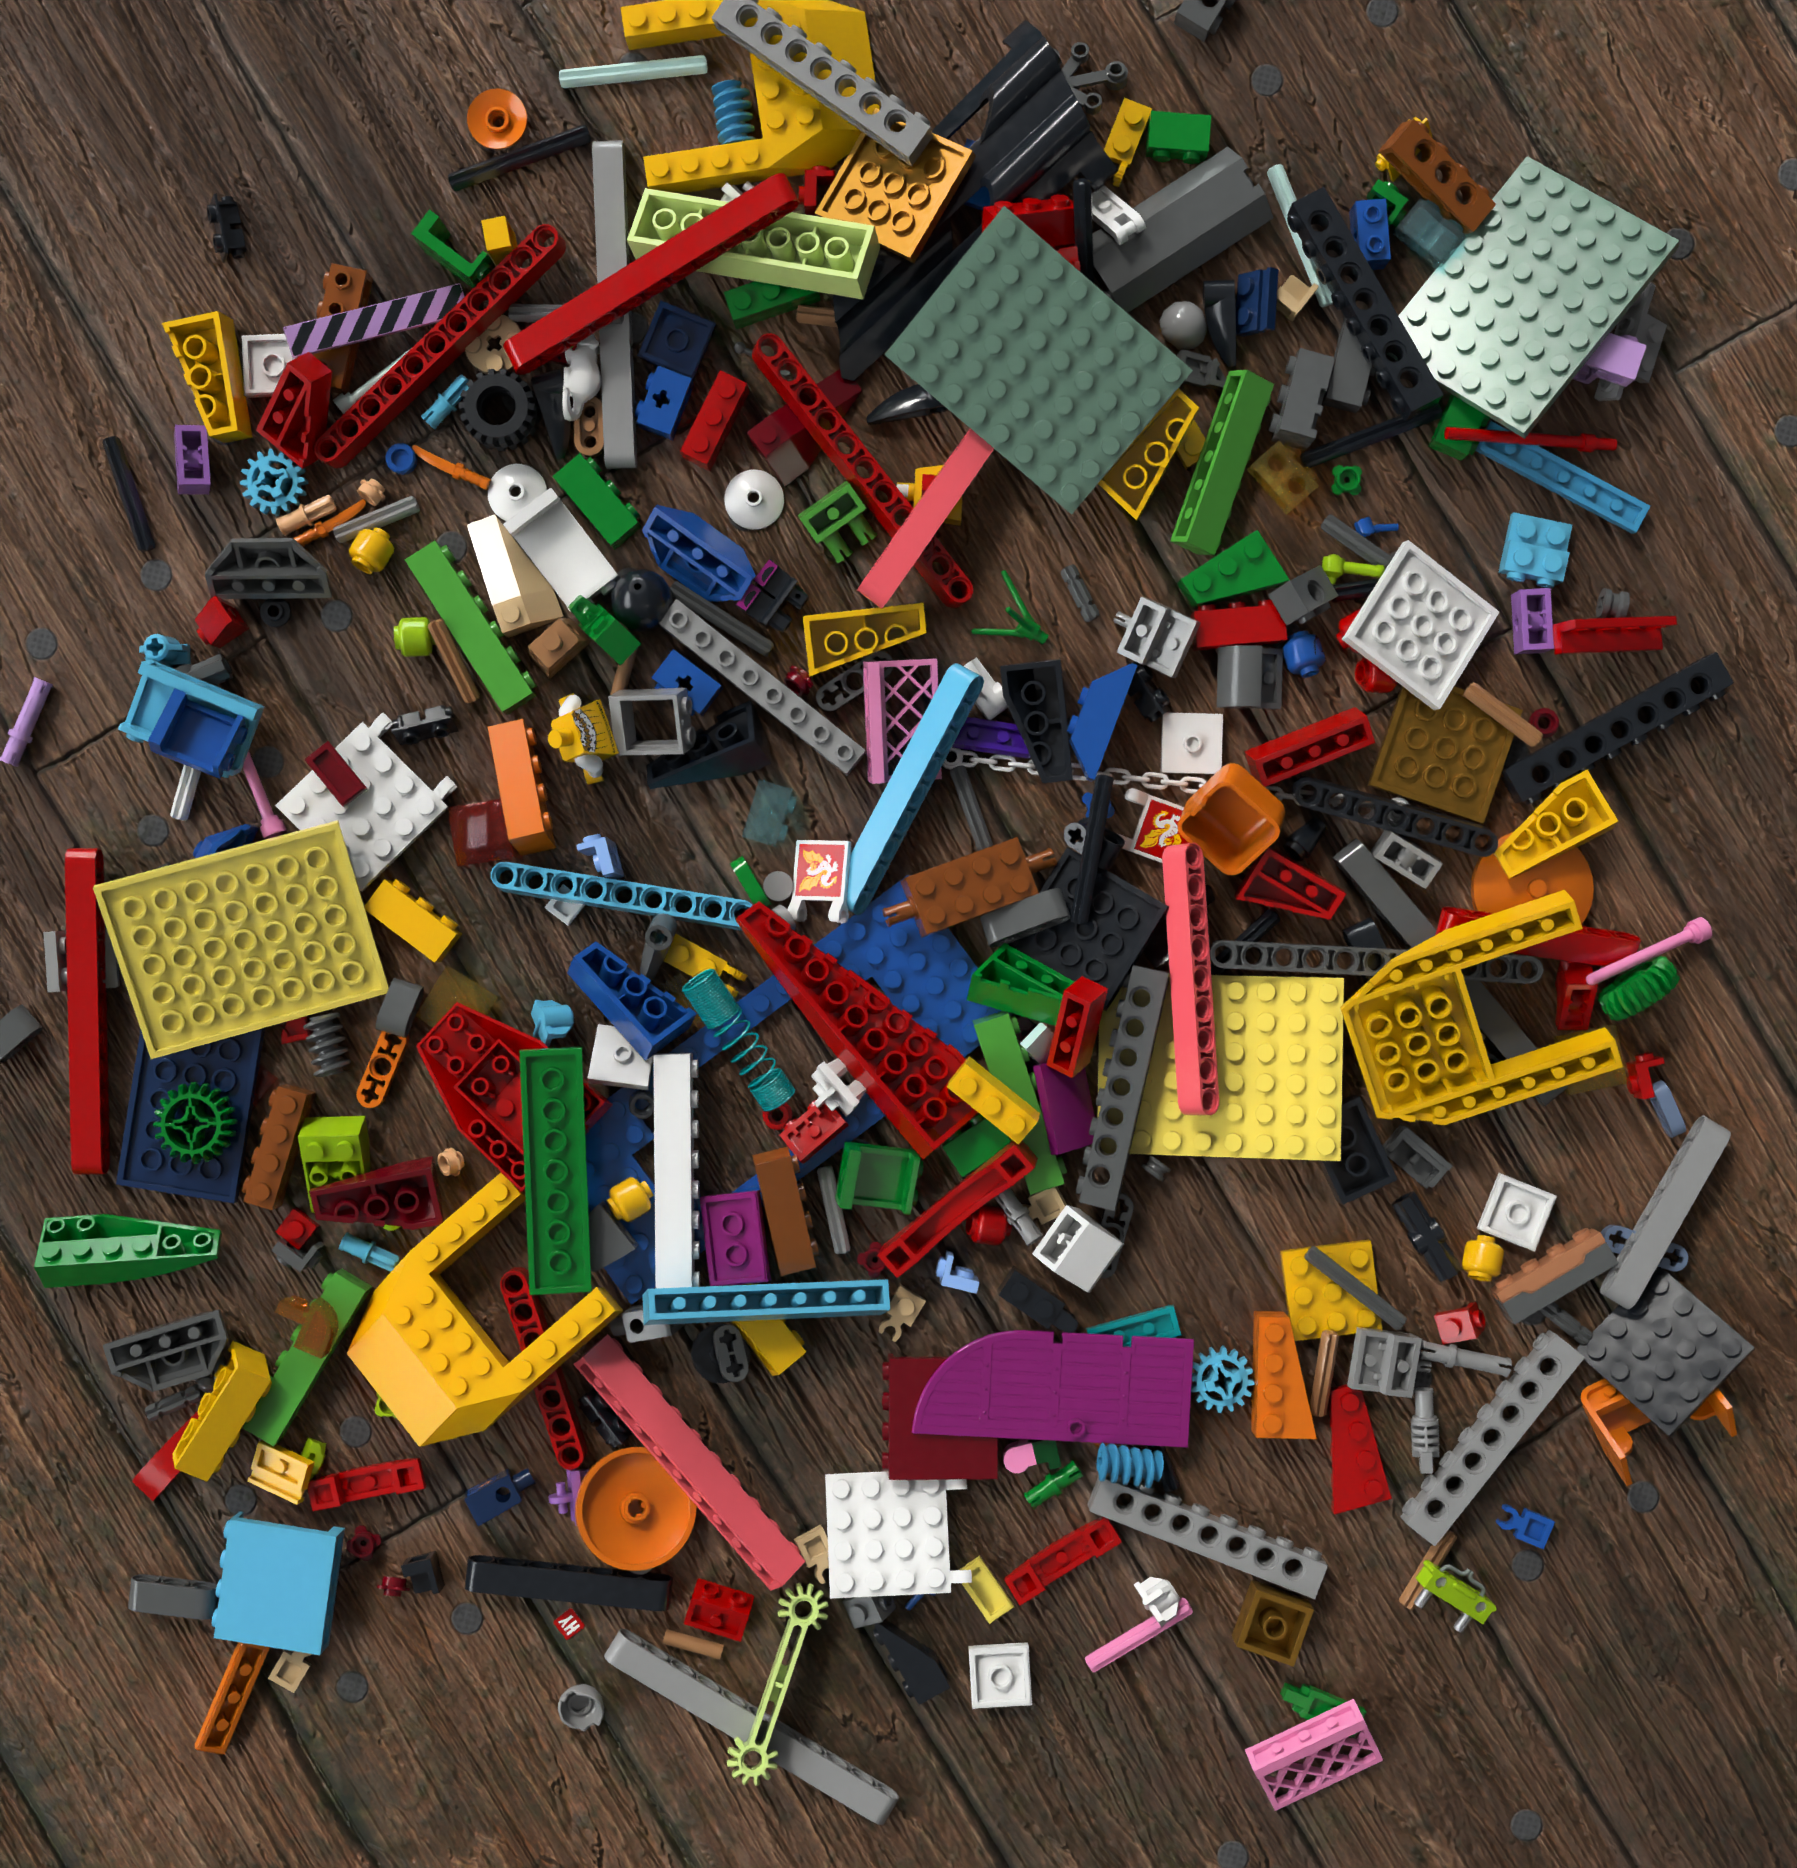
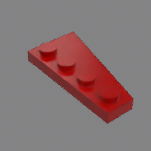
M1347 1384L1331 1388L1329 1396L1333 1500L1331 1502L1332 1513L1335 1515L1392 1498L1362 1390L1351 1389Z

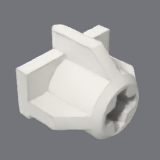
M1149 1577L1141 1584L1139 1581L1134 1584L1135 1589L1143 1600L1145 1609L1150 1610L1161 1627L1177 1616L1180 1597L1168 1580Z

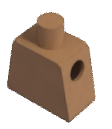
M559 618L528 646L529 657L551 679L591 642V639L571 618Z

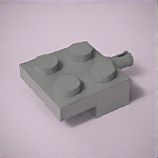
M1146 597L1140 598L1132 617L1120 611L1117 612L1115 616L1119 618H1114V623L1127 628L1117 653L1172 678H1176L1201 622Z
M1357 1327L1347 1386L1356 1390L1374 1391L1389 1396L1412 1398L1416 1372L1429 1373L1431 1369L1428 1367H1432L1431 1361L1419 1360L1422 1338L1411 1333Z

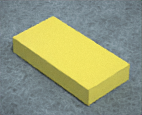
M980 1555L959 1569L971 1570L972 1583H962V1585L989 1624L1014 1608L1013 1602Z

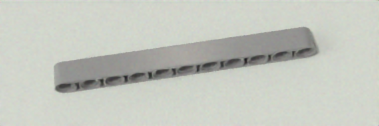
M623 140L593 141L597 284L630 264L629 244L627 242L629 233L626 157ZM631 310L624 315L622 324H608L599 330L606 469L637 468Z
M620 1629L604 1655L611 1665L732 1738L738 1736L743 1743L748 1740L758 1710L756 1706L627 1629ZM766 1712L758 1730L756 1741L762 1740L770 1715ZM776 1720L767 1750H777L778 1756L769 1760L776 1762L780 1767L878 1825H884L899 1800V1795L892 1788L781 1721Z

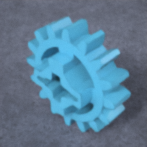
M269 449L268 456H265L260 451L257 452L258 460L256 462L250 458L247 460L251 468L249 470H241L247 476V479L240 481V485L248 488V490L242 493L243 496L247 499H252L250 505L256 509L260 506V512L267 515L270 509L275 516L280 515V509L290 513V505L292 503L297 506L301 504L297 497L299 495H307L301 489V485L308 484V480L300 477V475L306 472L305 468L302 469L296 466L297 464L290 458L288 459L281 451L278 456L273 449ZM273 464H283L288 468H281L278 470L273 466ZM274 477H276V478H277V480L275 481L276 487L272 488V487H271V485L273 484V480H272V479H273ZM271 495L276 501H266L263 500L261 497H267Z
M1225 1346L1220 1347L1219 1353H1216L1212 1347H1209L1210 1355L1205 1356L1200 1352L1198 1355L1201 1362L1199 1364L1193 1362V1368L1196 1372L1192 1373V1381H1195V1383L1191 1385V1392L1199 1391L1195 1399L1198 1403L1206 1400L1204 1406L1207 1410H1210L1215 1405L1218 1413L1222 1412L1223 1406H1227L1230 1412H1233L1234 1403L1237 1402L1243 1406L1242 1396L1251 1397L1252 1395L1247 1386L1255 1385V1381L1247 1376L1253 1373V1369L1250 1366L1244 1367L1248 1361L1245 1356L1237 1359L1238 1351L1236 1349L1227 1354ZM1221 1360L1232 1362L1237 1367L1228 1368L1222 1364ZM1210 1365L1211 1367L1207 1375L1202 1376L1206 1367ZM1218 1368L1226 1377L1224 1378L1225 1384H1223L1225 1390L1217 1382ZM1240 1382L1238 1389L1234 1394H1232V1391L1236 1383ZM1206 1391H1215L1220 1394L1221 1398L1212 1397Z

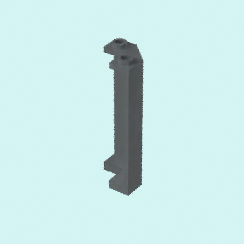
M1226 147L1132 208L1142 217L1146 224V229L1138 234L1134 232L1128 236V241L1122 245H1118L1113 236L1103 228L1093 234L1094 277L1099 281L1103 292L1125 312L1128 313L1274 218L1263 189L1259 184L1254 186L1252 180L1247 176L1246 170H1248V166L1243 158L1229 147Z

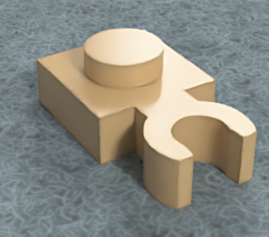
M1058 1186L1030 1195L1028 1199L1031 1205L1022 1204L1023 1207H1027L1030 1211L1029 1216L1032 1218V1221L1038 1217L1041 1225L1057 1218L1067 1205Z
M900 1284L890 1300V1310L887 1313L891 1317L881 1322L879 1333L882 1334L888 1326L894 1327L896 1332L892 1337V1341L896 1342L901 1336L902 1323L911 1327L924 1306L926 1299Z
M818 1525L794 1538V1541L805 1560L806 1566L810 1568L816 1565L814 1570L815 1577L821 1584H824L825 1580L822 1573L825 1569L829 1568L828 1538L823 1527Z
M284 1650L268 1679L294 1693L311 1665L304 1658L312 1654L296 1651L291 1653Z

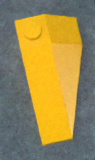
M1587 769L1560 783L1544 802L1494 852V855L1508 879H1511L1612 830L1618 823V819Z

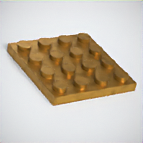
M875 108L872 115L878 113L880 109ZM896 122L891 126L890 130L900 132L905 128L906 124L904 122ZM861 132L816 209L815 214L818 217L875 226L881 248L914 263L971 167L976 155L973 150L932 133V139L911 167Z
M1401 686L1368 786L1478 824H1484L1514 734L1464 697L1465 690L1454 686L1442 707L1434 711ZM1505 704L1521 717L1522 709Z

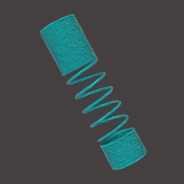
M707 969L693 977L683 986L682 992L689 999L690 1004L699 1014L707 1029L721 1026L739 1011L735 1020L717 1031L713 1036L714 1038L725 1033L733 1025L743 1022L748 1024L745 1031L739 1037L725 1044L722 1050L732 1047L743 1037L756 1035L754 1043L748 1049L734 1056L731 1059V1063L740 1060L753 1049L761 1047L765 1049L761 1058L742 1069L739 1075L742 1076L748 1073L760 1062L773 1060L774 1063L767 1073L757 1077L748 1084L750 1092L763 1111L769 1112L785 1104L794 1095L795 1088L782 1069H774L776 1064L774 1058H764L768 1050L767 1046H755L759 1035L754 1032L747 1033L751 1024L750 1021H737L741 1016L742 1010L718 974H716L715 969Z

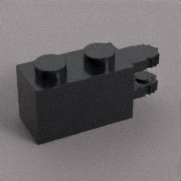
M1013 1265L997 1289L998 1295L1047 1329L1053 1324L1061 1331L1064 1330V1333H1072L1077 1330L1078 1322L1075 1319L1076 1316L1073 1313L1070 1314V1311L1064 1308V1299Z

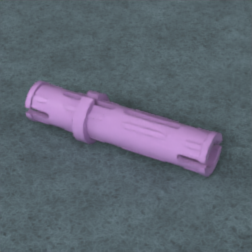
M36 677L33 679L34 681L14 728L8 731L10 737L0 757V761L16 767L19 766L27 743L32 742L33 738L30 736L50 689L53 687V684Z

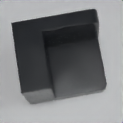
M436 1551L409 1557L401 1565L404 1578L411 1577L416 1594L432 1590L433 1594H437L445 1586Z

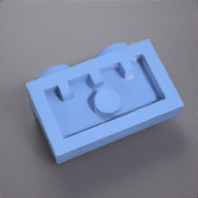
M594 834L584 837V843L576 845L578 852L587 856L593 855L597 872H602L603 876L610 879L624 877L614 841L601 837L600 834Z
M946 1250L945 1257L939 1256L936 1267V1276L940 1277L941 1285L977 1294L979 1286L978 1277L974 1275L972 1269L956 1266L955 1270H951L954 1255L953 1252Z

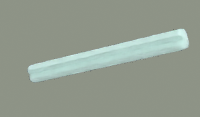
M704 55L563 69L559 71V81L562 88L706 74L708 66Z
M1278 164L1268 169L1267 176L1288 225L1287 214L1291 204L1297 199L1283 165ZM1288 225L1311 285L1315 283L1319 286L1315 292L1319 305L1327 307L1333 304L1330 289L1327 284L1324 285L1319 280L1312 258H1307L1302 249V240L1297 232H1292Z

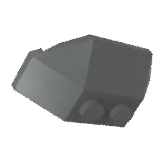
M294 538L231 539L205 572L211 598L215 595L222 599L332 598L327 569Z
M218 1309L198 1313L139 1331L103 1344V1348L112 1375L119 1378L122 1377L133 1384L154 1392L211 1375L229 1337L221 1310Z

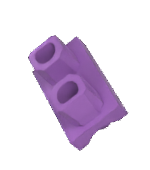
M566 1469L568 1491L565 1489V1482L556 1483L557 1493L549 1495V1503L558 1504L559 1514L568 1512L567 1503L569 1502L571 1521H575V1526H577L575 1519L577 1492L583 1478L590 1469Z

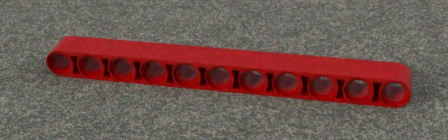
M778 173L767 178L506 340L503 348L515 372L518 375H523L537 369L794 211L800 202L786 174Z
M542 224L536 227L318 438L314 446L317 458L332 468L338 469L346 466L454 362L470 343L484 333L511 304L515 303L563 256L566 250V242L559 232L549 224ZM548 238H555L551 246L544 247V242ZM532 258V264L523 269V262ZM511 279L510 285L506 289L500 290L503 281ZM489 300L487 308L479 311V305L483 301ZM467 321L466 328L461 332H457L458 325ZM445 342L444 349L436 353L435 350L438 344ZM423 363L421 372L414 374L415 367ZM398 384H402L400 392L396 395H393L392 392L394 387ZM380 404L379 412L371 416L373 407ZM358 425V432L350 437V430ZM337 446L335 455L329 458V450Z
M772 333L762 335L752 351L754 363L891 538H893L901 527L895 522V514L902 515L906 520L914 508L781 338ZM761 347H771L775 355L771 357L763 354ZM780 371H789L792 373L794 380H784ZM799 395H808L813 405H804ZM818 419H827L831 424V429H823L819 425ZM840 442L847 444L850 448V454L840 452L837 444ZM861 466L867 469L869 478L860 477L856 468ZM877 490L883 491L887 495V503L880 502L877 499L875 493ZM934 535L913 566L943 604L950 608H957L972 597L973 585ZM933 562H938L942 565L943 575L934 572L932 568ZM951 586H957L961 589V599L955 598L952 595Z
M68 848L65 853L71 1168L75 1175L107 1174L110 1165L106 983H103V980H106L105 922L93 890L94 885L104 883V858L100 848Z

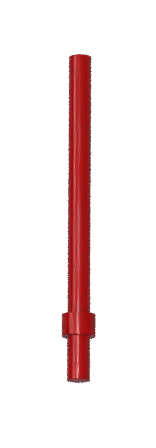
M1446 427L1444 433L1445 439L1577 448L1580 452H1593L1594 450L1615 451L1617 448V439L1598 438L1595 434L1581 433L1579 436L1529 433L1525 439L1513 431Z

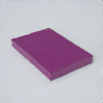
M1047 1062L1033 1066L1051 1155H1059L1091 1145L1094 1136L1089 1135V1131L1095 1115L1085 1068L1071 1078L1047 1066Z
M760 1190L701 1196L700 1205L710 1286H729L770 1281Z

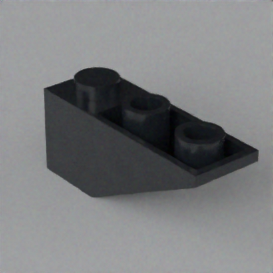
M886 1619L875 1624V1629H873L874 1636L880 1646L886 1645L890 1653L887 1656L889 1663L895 1672L900 1670L905 1679L902 1685L909 1698L915 1697L920 1705L951 1688L950 1677L935 1651Z

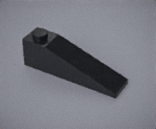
M1061 658L1000 666L1003 697L1042 783L1073 780L1069 734L1066 732L1068 723Z
M750 700L723 712L716 717L718 722L707 730L703 731L700 728L695 731L696 740L693 744L694 747L686 753L661 755L647 764L648 787L655 789L740 776L771 764L769 742L752 701Z

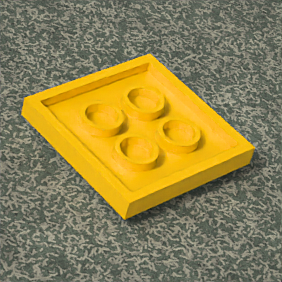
M1371 1240L1315 1246L1378 1295ZM1311 1247L1280 1251L1288 1317L1290 1318L1295 1341L1321 1338L1324 1330L1335 1331L1339 1336L1356 1334L1357 1327L1383 1330L1381 1318L1304 1258L1306 1252Z

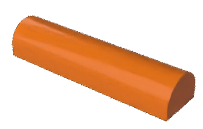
M237 1642L194 1744L196 1750L225 1755L270 1647Z

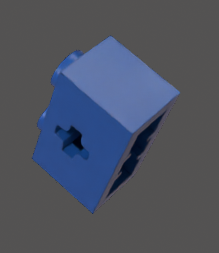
M1386 198L1355 201L1349 211L1351 234L1371 269H1384L1391 259Z
M657 366L656 372H651L648 376L645 389L648 390L644 401H639L634 417L638 418L636 422L639 428L673 441L694 388L692 378ZM666 396L669 404H663L662 407L659 408L657 400L663 401L664 397Z
M674 649L651 677L657 682L654 687L655 689L682 688L679 684L681 680L687 682L689 679H692L690 684L693 688L691 691L687 690L688 697L692 700V717L695 713L703 716L723 690L722 685Z

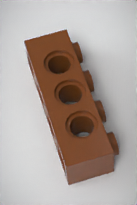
M1415 119L1401 123L1378 152L1459 235L1474 232L1496 205L1490 198V192L1482 185L1476 184L1470 177L1469 170L1462 164L1456 163L1449 156L1448 148L1442 143L1436 142L1428 134L1429 129L1426 125ZM1417 147L1421 150L1422 153L1421 161H1419L1415 155ZM1437 169L1442 173L1441 182L1436 177ZM1458 190L1461 191L1463 196L1462 203L1457 200Z

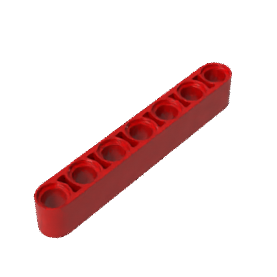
M1443 907L1435 935L1446 929L1494 913ZM1582 926L1583 929L1512 953L1607 966L1638 952L1641 939L1626 932Z
M514 1267L501 1278L500 1287L522 1352L531 1344L528 1340L530 1332H535L541 1336L549 1328L538 1295H530L529 1271L523 1267ZM511 1275H517L522 1279L523 1287L521 1289H515L510 1285L509 1278ZM520 1304H528L531 1307V1317L526 1318L519 1313L518 1308ZM559 1366L537 1385L534 1391L557 1461L564 1469L572 1470L581 1465L588 1449L562 1368ZM551 1389L559 1392L561 1400L555 1403L551 1402L547 1398V1391ZM556 1419H566L570 1424V1429L567 1431L560 1430L556 1425ZM565 1448H576L580 1457L577 1459L569 1458L565 1453Z

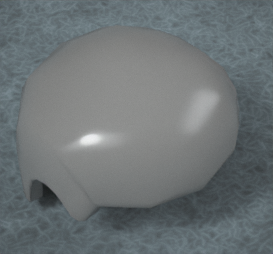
M1182 301L1173 303L1164 310L1160 319L1161 334L1165 341L1174 345L1177 350L1195 349L1205 338L1207 325L1204 313L1192 302Z
M579 1684L567 1689L561 1695L558 1702V1713L561 1721L569 1728L580 1729L581 1731H586L595 1724L599 1726L604 1715V1703L601 1694L595 1687L587 1684Z

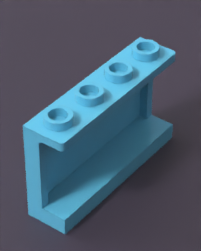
M154 660L141 662L138 673L142 677L125 722L120 723L118 730L125 732V737L132 741L143 743L145 740L148 742L174 688L185 692L188 700L235 719L237 715L244 717L246 728H248L247 737L242 745L237 744L233 753L235 754L234 763L230 771H224L222 777L229 778V775L234 776L240 773L265 706Z

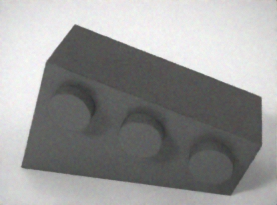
M1299 348L1295 356L1290 355L1285 369V373L1290 374L1287 385H1281L1277 397V402L1281 403L1279 414H1273L1268 430L1273 432L1271 442L1306 451L1315 440L1317 430L1314 429L1318 416H1321L1323 406L1321 404L1328 388L1335 357Z

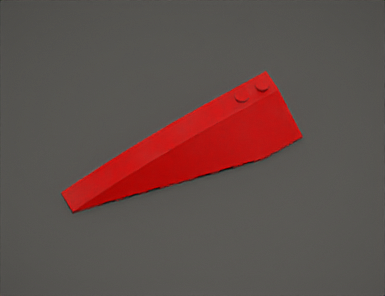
M760 901L735 919L810 1024L837 1058L844 1063L854 1079L866 1088V1093L922 1159H925L978 1113L947 1088L951 1077L966 1060L956 1048L950 1044L946 1045L936 1037V1033L928 1027L926 1029L912 1019V1015L904 1009L902 1011L890 1003L888 997L852 970H846L837 963L838 960L829 953L825 954L812 944V940L805 935L801 936L790 928L788 922Z

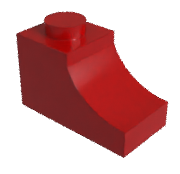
M1560 961L1555 981L1557 991L1555 1024L1557 1030H1588L1598 984L1589 985L1586 982V976L1594 972L1591 964Z

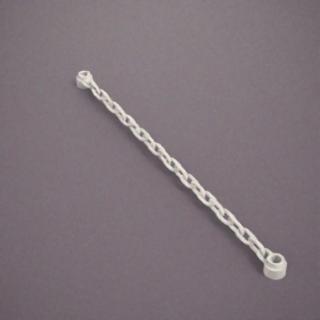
M952 747L949 752L956 753V761L948 762L945 759L942 765L944 768L951 770L961 765L970 768L978 763L989 764L990 768L996 771L1011 772L1016 767L1026 768L1030 774L1039 776L1037 771L1032 770L1035 769L1032 759L1028 763L1017 762L1012 756L994 754L989 759L978 758L975 752ZM963 755L973 756L969 759L972 763L962 762ZM994 759L1010 760L1012 762H1008V766L1011 767L995 766L998 761ZM1071 763L1072 768H1081L1080 764ZM1107 768L1104 772L1098 771L1097 775L1102 774L1111 777L1112 774L1109 772L1126 774L1122 776L1124 781H1113V784L1126 785L1130 781H1138L1144 787L1162 790L1167 788L1168 785L1180 786L1183 792L1193 794L1198 789L1185 788L1189 785L1185 781L1201 782L1202 784L1198 785L1199 788L1206 783V780L1203 778L1190 776L1184 777L1180 781L1169 780L1166 774L1146 772L1143 776H1133L1128 770L1121 768ZM1073 775V780L1087 781L1085 776ZM1148 776L1163 778L1160 781L1163 785L1146 783L1150 782ZM1265 787L1271 791H1278L1279 793H1275V796L1280 801L1283 798L1293 799L1297 805L1301 806L1293 797V794L1284 793L1280 787ZM1300 790L1299 795L1303 798L1301 794L1313 795L1314 791ZM1338 794L1333 799L1330 798L1329 804L1337 807V804H1341V800L1338 799L1344 798L1343 794ZM1402 797L1391 798V800L1409 804L1408 801ZM1363 802L1359 805V807L1370 808L1371 810L1373 806L1372 802ZM1392 810L1387 818L1391 821H1399L1401 814H1396Z

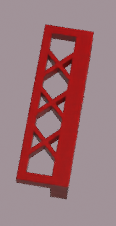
M1676 616L1573 619L1553 624L1555 655L1662 650L1661 628L1677 625Z

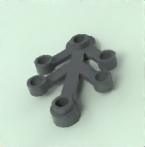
M1077 42L1072 46L1071 57L1061 71L1081 107L1084 108L1086 113L1095 115L1102 109V97L1097 93L1086 95L1077 89L1104 83L1110 90H1120L1127 84L1128 70L1123 63L1113 61L1106 66L1105 70L1073 76L1080 65L1089 59L1088 45L1083 42ZM1054 49V51H1055V52L1058 54V56L1060 57L1059 52H1058L1056 49ZM1082 51L1084 54L1078 55L1076 52ZM1096 102L1097 105L1091 106L1088 103Z

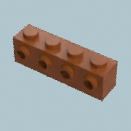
M331 263L330 271H327L324 275L323 288L325 294L323 301L318 303L317 318L368 306L373 283L372 276L366 270ZM359 343L312 354L333 371L330 392L343 393L344 395L349 392Z
M290 1084L280 1085L272 1091L268 1103L272 1107L269 1118L264 1119L260 1128V1135L263 1136L260 1147L257 1146L251 1158V1164H254L252 1174L247 1176L243 1184L242 1192L246 1193L243 1202L269 1210L282 1206L299 1150L298 1135L305 1118L309 1117L316 1092Z
M788 1147L752 1155L780 1275L784 1276L816 1268L814 1257L819 1256V1251L815 1238H809L808 1229H812L813 1225L809 1210L803 1211L801 1203L807 1201L803 1183L797 1184L795 1174L800 1173L797 1156H791Z

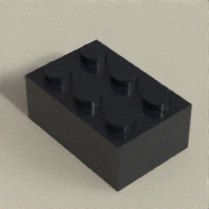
M1351 1095L1342 1099L1341 1161L1318 1160L1336 1201L1344 1205L1398 1180L1361 1098Z

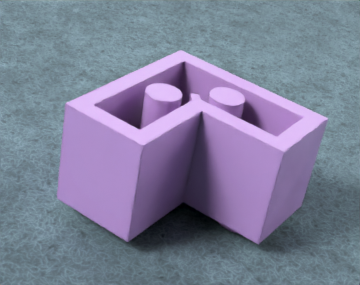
M1609 333L1573 379L1590 384L1596 378H1600L1627 387L1636 379L1647 345L1639 343V340L1631 335L1618 336Z

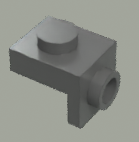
M283 1238L276 1243L271 1251L277 1255L276 1259L282 1265L288 1268L293 1267L297 1271L302 1272L308 1267L313 1269L323 1257L320 1251L325 1245L320 1241L314 1244L307 1253L303 1249H296Z
M893 1596L845 1598L842 1601L854 1629L883 1622L896 1609Z

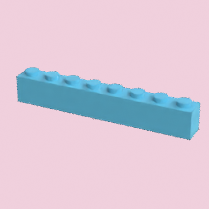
M888 1279L647 1289L642 1294L644 1325L882 1315L890 1310Z

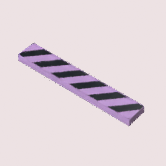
M459 283L283 327V331L292 358L295 359L307 352L315 354L438 323L464 298V294Z

